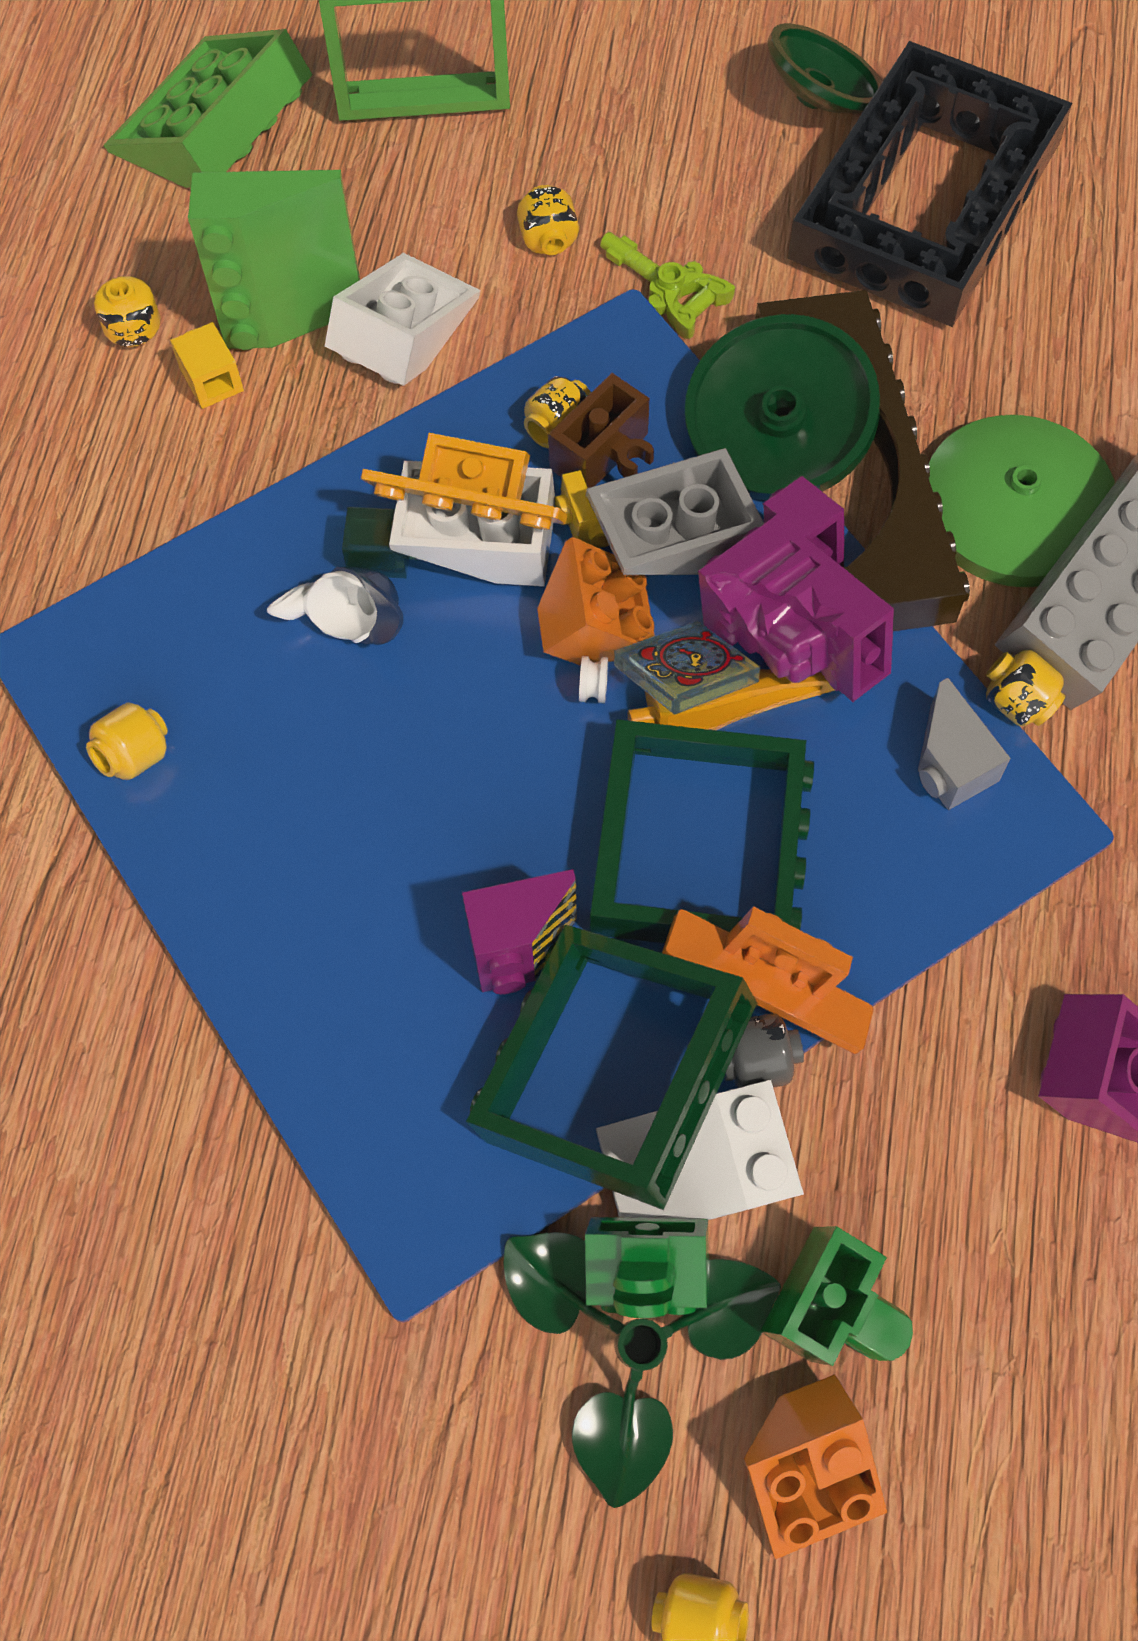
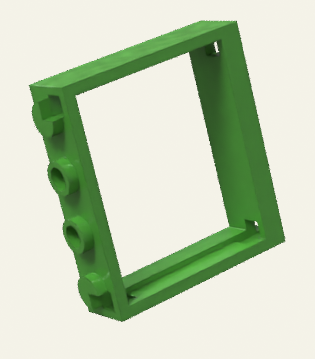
M319 0L339 121L510 109L504 0H490L495 71L348 81L336 7L425 0Z

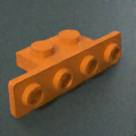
M754 906L730 932L684 909L679 910L674 916L662 950L663 954L743 977L758 1006L853 1054H858L864 1049L874 1011L873 1006L836 987L848 976L853 959L852 956L832 947L827 941L814 938L783 922L778 916L765 913Z

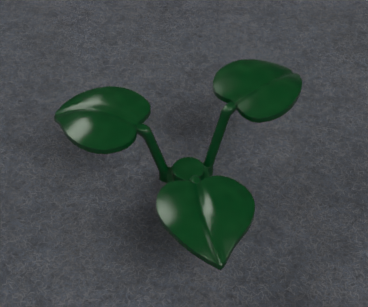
M558 1232L532 1236H516L508 1239L504 1250L506 1285L514 1306L526 1322L543 1332L561 1334L568 1331L574 1325L580 1310L616 1334L614 1341L616 1355L625 1366L630 1368L624 1398L612 1392H602L588 1399L578 1410L574 1419L572 1444L580 1466L598 1488L607 1504L613 1508L621 1507L639 1496L654 1481L670 1454L673 1442L672 1420L666 1406L653 1398L635 1399L636 1390L639 1382L642 1380L643 1371L653 1369L663 1361L668 1348L667 1338H670L674 1333L687 1326L688 1337L692 1346L707 1357L726 1360L746 1353L762 1335L760 1330L781 1290V1285L774 1277L752 1265L733 1260L713 1259L709 1260L707 1308H696L695 1312L683 1315L664 1327H660L649 1319H634L622 1324L592 1305H586L585 1241L568 1233Z

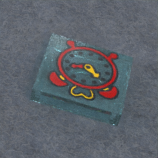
M699 621L614 651V666L673 714H678L759 682L760 666Z

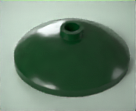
M784 23L775 26L768 37L767 45L770 57L785 84L796 94L797 99L811 109L820 108L833 113H863L882 83L876 71L862 57L841 42L820 31L803 25Z

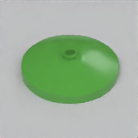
M999 415L969 423L947 437L936 449L929 462V481L933 492H939L943 505L942 520L946 531H951L955 538V560L957 565L981 579L1013 587H1038L1115 484L1113 475L1105 460L1081 436L1057 423L1025 415Z

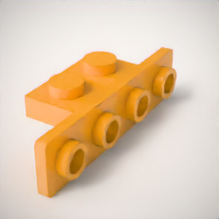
M428 433L419 480L368 469L362 470L361 480L375 486L374 495L392 500L404 501L405 493L423 496V505L437 509L452 511L454 502L472 506L470 514L482 518L501 520L502 512L521 516V525L542 530H550L551 522L565 524L567 514L558 507L521 500L530 454L526 451Z

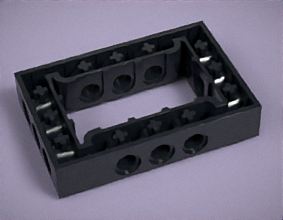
M909 41L793 219L788 259L953 327L1059 146L1073 103ZM922 126L996 154L993 160L988 159L986 161L980 182L975 190L968 191L962 212L956 222L950 221L947 226L942 245L921 237L922 233L913 230L911 233L879 220L880 216L871 213L870 216L866 215Z

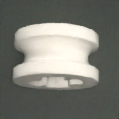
M582 656L579 702H586L588 698L595 697L598 703L605 704L608 676L607 657H601L599 662H592L589 656Z

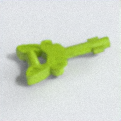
M608 232L601 240L600 246L606 250V258L618 266L623 263L651 282L649 303L660 315H667L671 326L684 339L693 337L696 318L711 304L714 306L727 305L734 297L735 286L714 275L703 273L701 264L696 261L688 262L684 267L676 262H667L659 266L637 251L638 244L625 235L619 238L612 232ZM693 292H697L684 305L679 303V299H681L682 297L689 295Z

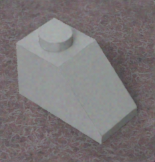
M946 678L939 682L930 706L918 771L926 791L934 798L939 797L945 807L950 810L999 782L1011 758L950 679Z

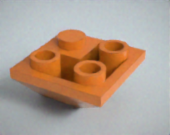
M575 537L565 541L537 607L543 652L581 665L582 656H589L592 662H599L601 657H607L608 662L640 658L638 652L641 648L652 645L656 646L654 621L650 612L645 575H623L614 554Z
M831 1375L780 1396L744 1457L770 1550L775 1560L888 1513L864 1420L836 1375Z

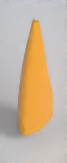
M731 669L714 675L704 676L700 684L689 687L679 685L674 678L677 674H674L667 679L657 677L644 679L648 707L628 710L627 715L628 721L718 730L738 720L835 690L821 672L799 683H792L786 677L778 678L770 669Z

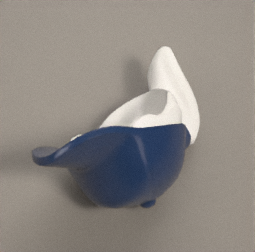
M336 567L331 573L323 574L314 583L302 584L289 590L267 608V612L270 615L286 620H294L307 614L311 621L325 634L339 639L351 640L354 643L374 645L388 643L397 636L403 625V613L399 607V597L393 582L385 574L365 567Z

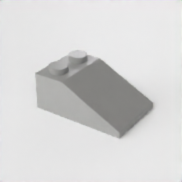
M726 448L586 489V496L623 575H699L698 571L712 557L721 555L741 541L751 529L764 524Z

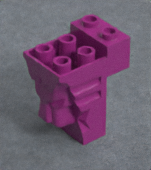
M801 476L787 487L775 491L763 503L764 524L762 526L751 529L741 541L721 555L712 557L698 571L704 631L712 632L713 636L709 638L725 645L733 646L738 642L746 652H758L778 678L786 677L792 683H799L821 671L834 690H839L854 702L891 674L894 608L843 568L844 508Z

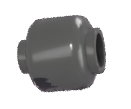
M774 1013L751 1017L726 1071L725 1081L734 1080L737 1088L771 1080L773 1088L789 1084L793 1080L794 1064L804 1062L803 1047L798 1030H787L783 1019Z

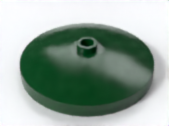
M780 314L758 318L744 323L722 336L710 347L696 366L688 385L685 400V420L695 454L700 456L726 448L750 497L767 501L775 491L787 487L801 476L822 492L842 481L858 466L868 452L874 440L880 416V393L877 375L870 359L861 346L850 335L831 323L818 318L796 314Z

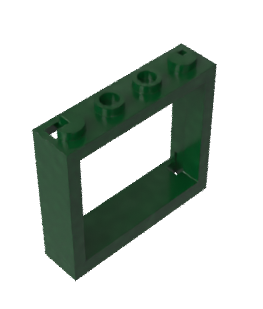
M616 719L590 913V932L606 937L665 943L674 916L679 911L616 903L635 754L786 771L773 915L801 930L802 908L792 906L794 889L803 890L806 873V857H797L798 840H807L810 824V809L801 808L802 791L811 792L814 776V761L805 760L807 740ZM688 911L727 932H730L742 919V917Z
M565 924L557 942H554L547 951L544 962L545 966L535 986L524 996L520 1015L509 1037L500 1044L496 1053L495 1064L483 1088H480L474 1095L470 1106V1114L466 1122L488 1144L664 1210L754 1012L757 1001L743 977ZM587 962L710 999L633 1165L510 1120Z

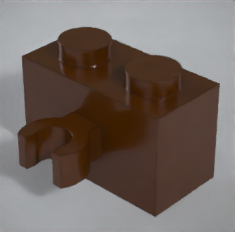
M611 373L548 434L549 468L560 477H562V474L581 470L587 488L596 486L616 465L619 473L624 478L638 474V465L630 461V459L640 458L649 465L654 461V448L649 442L643 440L648 434L650 398L614 373Z

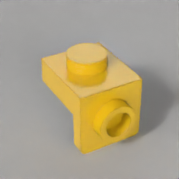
M581 470L562 474L561 495L555 496V507L560 508L567 514L566 523L561 525L568 524L572 536L598 548L609 546L586 496L587 486Z

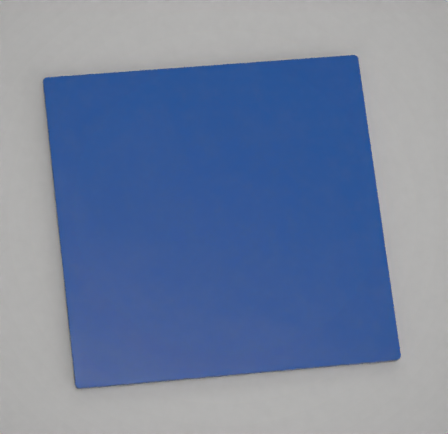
M635 289L624 292L0 633V678L385 1305L398 1322L411 1320L504 1257L505 1245L509 1238L538 1234L604 1189V1187L488 1144L466 1122L470 1114L472 1099L476 1092L483 1088L495 1064L497 1050L502 1041L509 1037L520 1015L523 998L529 990L533 989L538 978L536 981L526 983L523 989L514 993L496 994L493 990L482 992L462 893L573 869L576 879L577 920L573 927L590 931V913L616 719L628 721V710L648 707L644 679L656 676L654 672L646 671L645 666L659 661L656 657V661L636 658L608 662L605 704L598 703L595 697L588 698L586 702H579L581 665L543 652L537 611L565 541L573 537L569 525L553 522L545 587L489 582L390 550L389 542L397 500L374 495L375 486L361 480L362 470L368 469L401 476L404 461L423 462L428 433L526 451L530 454L528 468L550 469L549 448H544L537 444L530 437L524 426V407L527 399L555 376L566 377L572 381L579 380L592 392L611 373H614L650 398L648 434L643 440L649 442L654 448V461L649 465L640 458L630 459V461L638 465V474L697 457L687 430L685 400L690 379L700 360L642 293ZM617 465L596 486L624 478L619 473ZM552 471L555 496L561 495L562 477ZM751 498L764 522L763 503L766 501ZM844 526V567H848L865 551V548ZM610 545L600 548L613 554ZM336 567H365L385 574L393 582L399 597V607L403 613V625L397 636L388 643L382 645L354 643L351 640L339 639L325 634L311 621L307 614L294 620H286L270 615L267 612V608L289 590L302 584L314 583L323 574L331 573ZM645 575L650 612L654 621L657 651L663 644L672 639L685 636H700V632L704 631L699 575ZM933 626L893 631L891 674L854 702L839 690L783 705L738 720L718 729V731L807 740L805 760L814 761V776L811 792L802 791L801 808L810 809V824L807 840H798L797 857H806V873L803 890L794 889L792 907L802 908L801 931L814 938L825 940L832 947L853 957L848 976L836 987L872 1006L881 1002L1107 849L1114 839V835L1108 826L1025 731L1009 720L986 699L987 688ZM690 641L680 642L683 644L682 647L674 644L669 649L673 648L675 651L671 652L668 649L666 652V659L672 666L683 670L682 667L684 666L688 667L687 670H684L688 672L709 671L711 669H707V666H712V669L720 666L715 661L719 660L721 663L724 661L722 650L719 648L718 650H712L713 647L717 646L711 643L703 646L702 643L704 641H694L695 644H689ZM738 642L733 646L726 645L731 650L732 655L740 654L745 657V660L741 662L732 660L730 666L725 670L770 669L758 652L748 653ZM676 648H688L690 651L701 653L703 660L700 663H703V665L696 667L700 668L701 671H695V668L687 664L691 662L689 656L684 653L680 654ZM672 655L673 658L669 659L667 656ZM663 666L653 667V669H660L663 675L669 671ZM946 678L950 679L1011 758L999 782L950 810L945 807L939 797L934 798L926 791L918 771L930 706L939 682ZM129 702L140 705L145 710L153 709L162 717L168 730L165 735L167 749L162 760L137 777L130 780H123L116 776L110 778L102 774L95 767L87 753L86 745L90 741V726L119 706ZM635 754L616 903L674 910L684 909L691 912L742 918L754 906L765 913L773 914L786 771ZM610 937L662 953L665 943ZM587 962L510 1120L602 1153L596 1128L659 1110L710 999ZM756 1005L751 1017L771 1014L772 1012ZM782 1018L787 1030H798L803 1054L824 1040V1038ZM723 1078L716 1094L737 1089L734 1080L726 1082Z

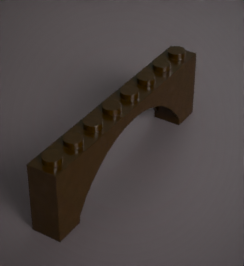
M866 290L757 303L755 319L780 314H796L818 318L842 329L865 351L877 375L880 393V416L873 441L880 450L887 467L891 485V512L881 531L867 549L848 567L843 568L894 608L893 631L956 623L963 603L969 599V581L964 571L959 572L955 560V538L951 531H946L942 520V499L939 492H933L929 481V460L925 453L920 454L916 442V421L913 416H908L904 405V385L901 379L895 378L892 369V349L889 343L884 344L881 336L879 310L877 308L872 309Z

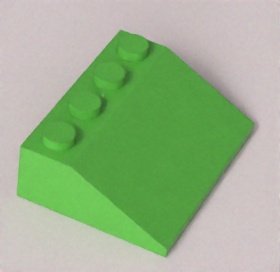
M286 29L205 36L107 140L104 147L109 153L180 186L191 188L193 172H226L236 160L246 156L253 148L252 142L261 132L268 130L277 122L278 117L276 115L286 104L293 102L301 95V87L313 74Z
M341 170L192 173L188 221L222 337L228 349L273 348L328 325L333 297L360 280Z

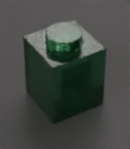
M347 508L342 545L346 567H365L377 570L388 578L407 579L409 560H417V558L390 550L389 542L395 509Z

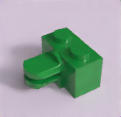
M591 1217L585 1233L586 1305H598L605 1312L630 1318H655L666 1314L686 1315L695 1312L696 1308H707L709 1293L708 1219Z
M837 1226L813 1227L760 1332L806 1360L829 1366L834 1365L844 1343L872 1360L894 1361L902 1356L910 1347L913 1336L912 1321L908 1315L899 1307L871 1290L887 1257Z

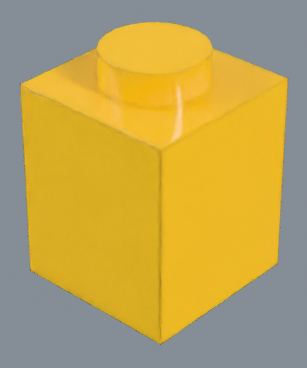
M213 322L197 329H192L170 340L180 371L201 409L244 391L236 361Z

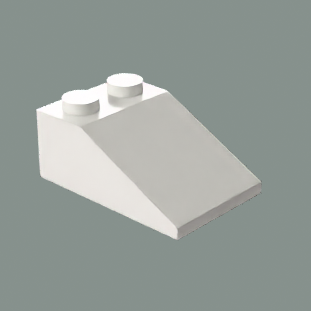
M402 253L333 297L325 347L341 354L342 358L348 362L361 364L379 373L388 382L404 386L428 368L479 299L481 290Z
M404 461L401 476L419 480L422 462ZM527 468L521 500L555 507L552 469ZM405 493L404 501L397 500L389 542L390 550L497 584L545 587L553 522H551L550 530H542L521 525V516L502 512L501 520H492L470 514L472 506L453 502L452 511L423 505V496Z
M771 1080L716 1094L665 1209L661 1210L612 1191L619 1218L711 1220L803 1195ZM658 1111L596 1128L602 1154L633 1165Z

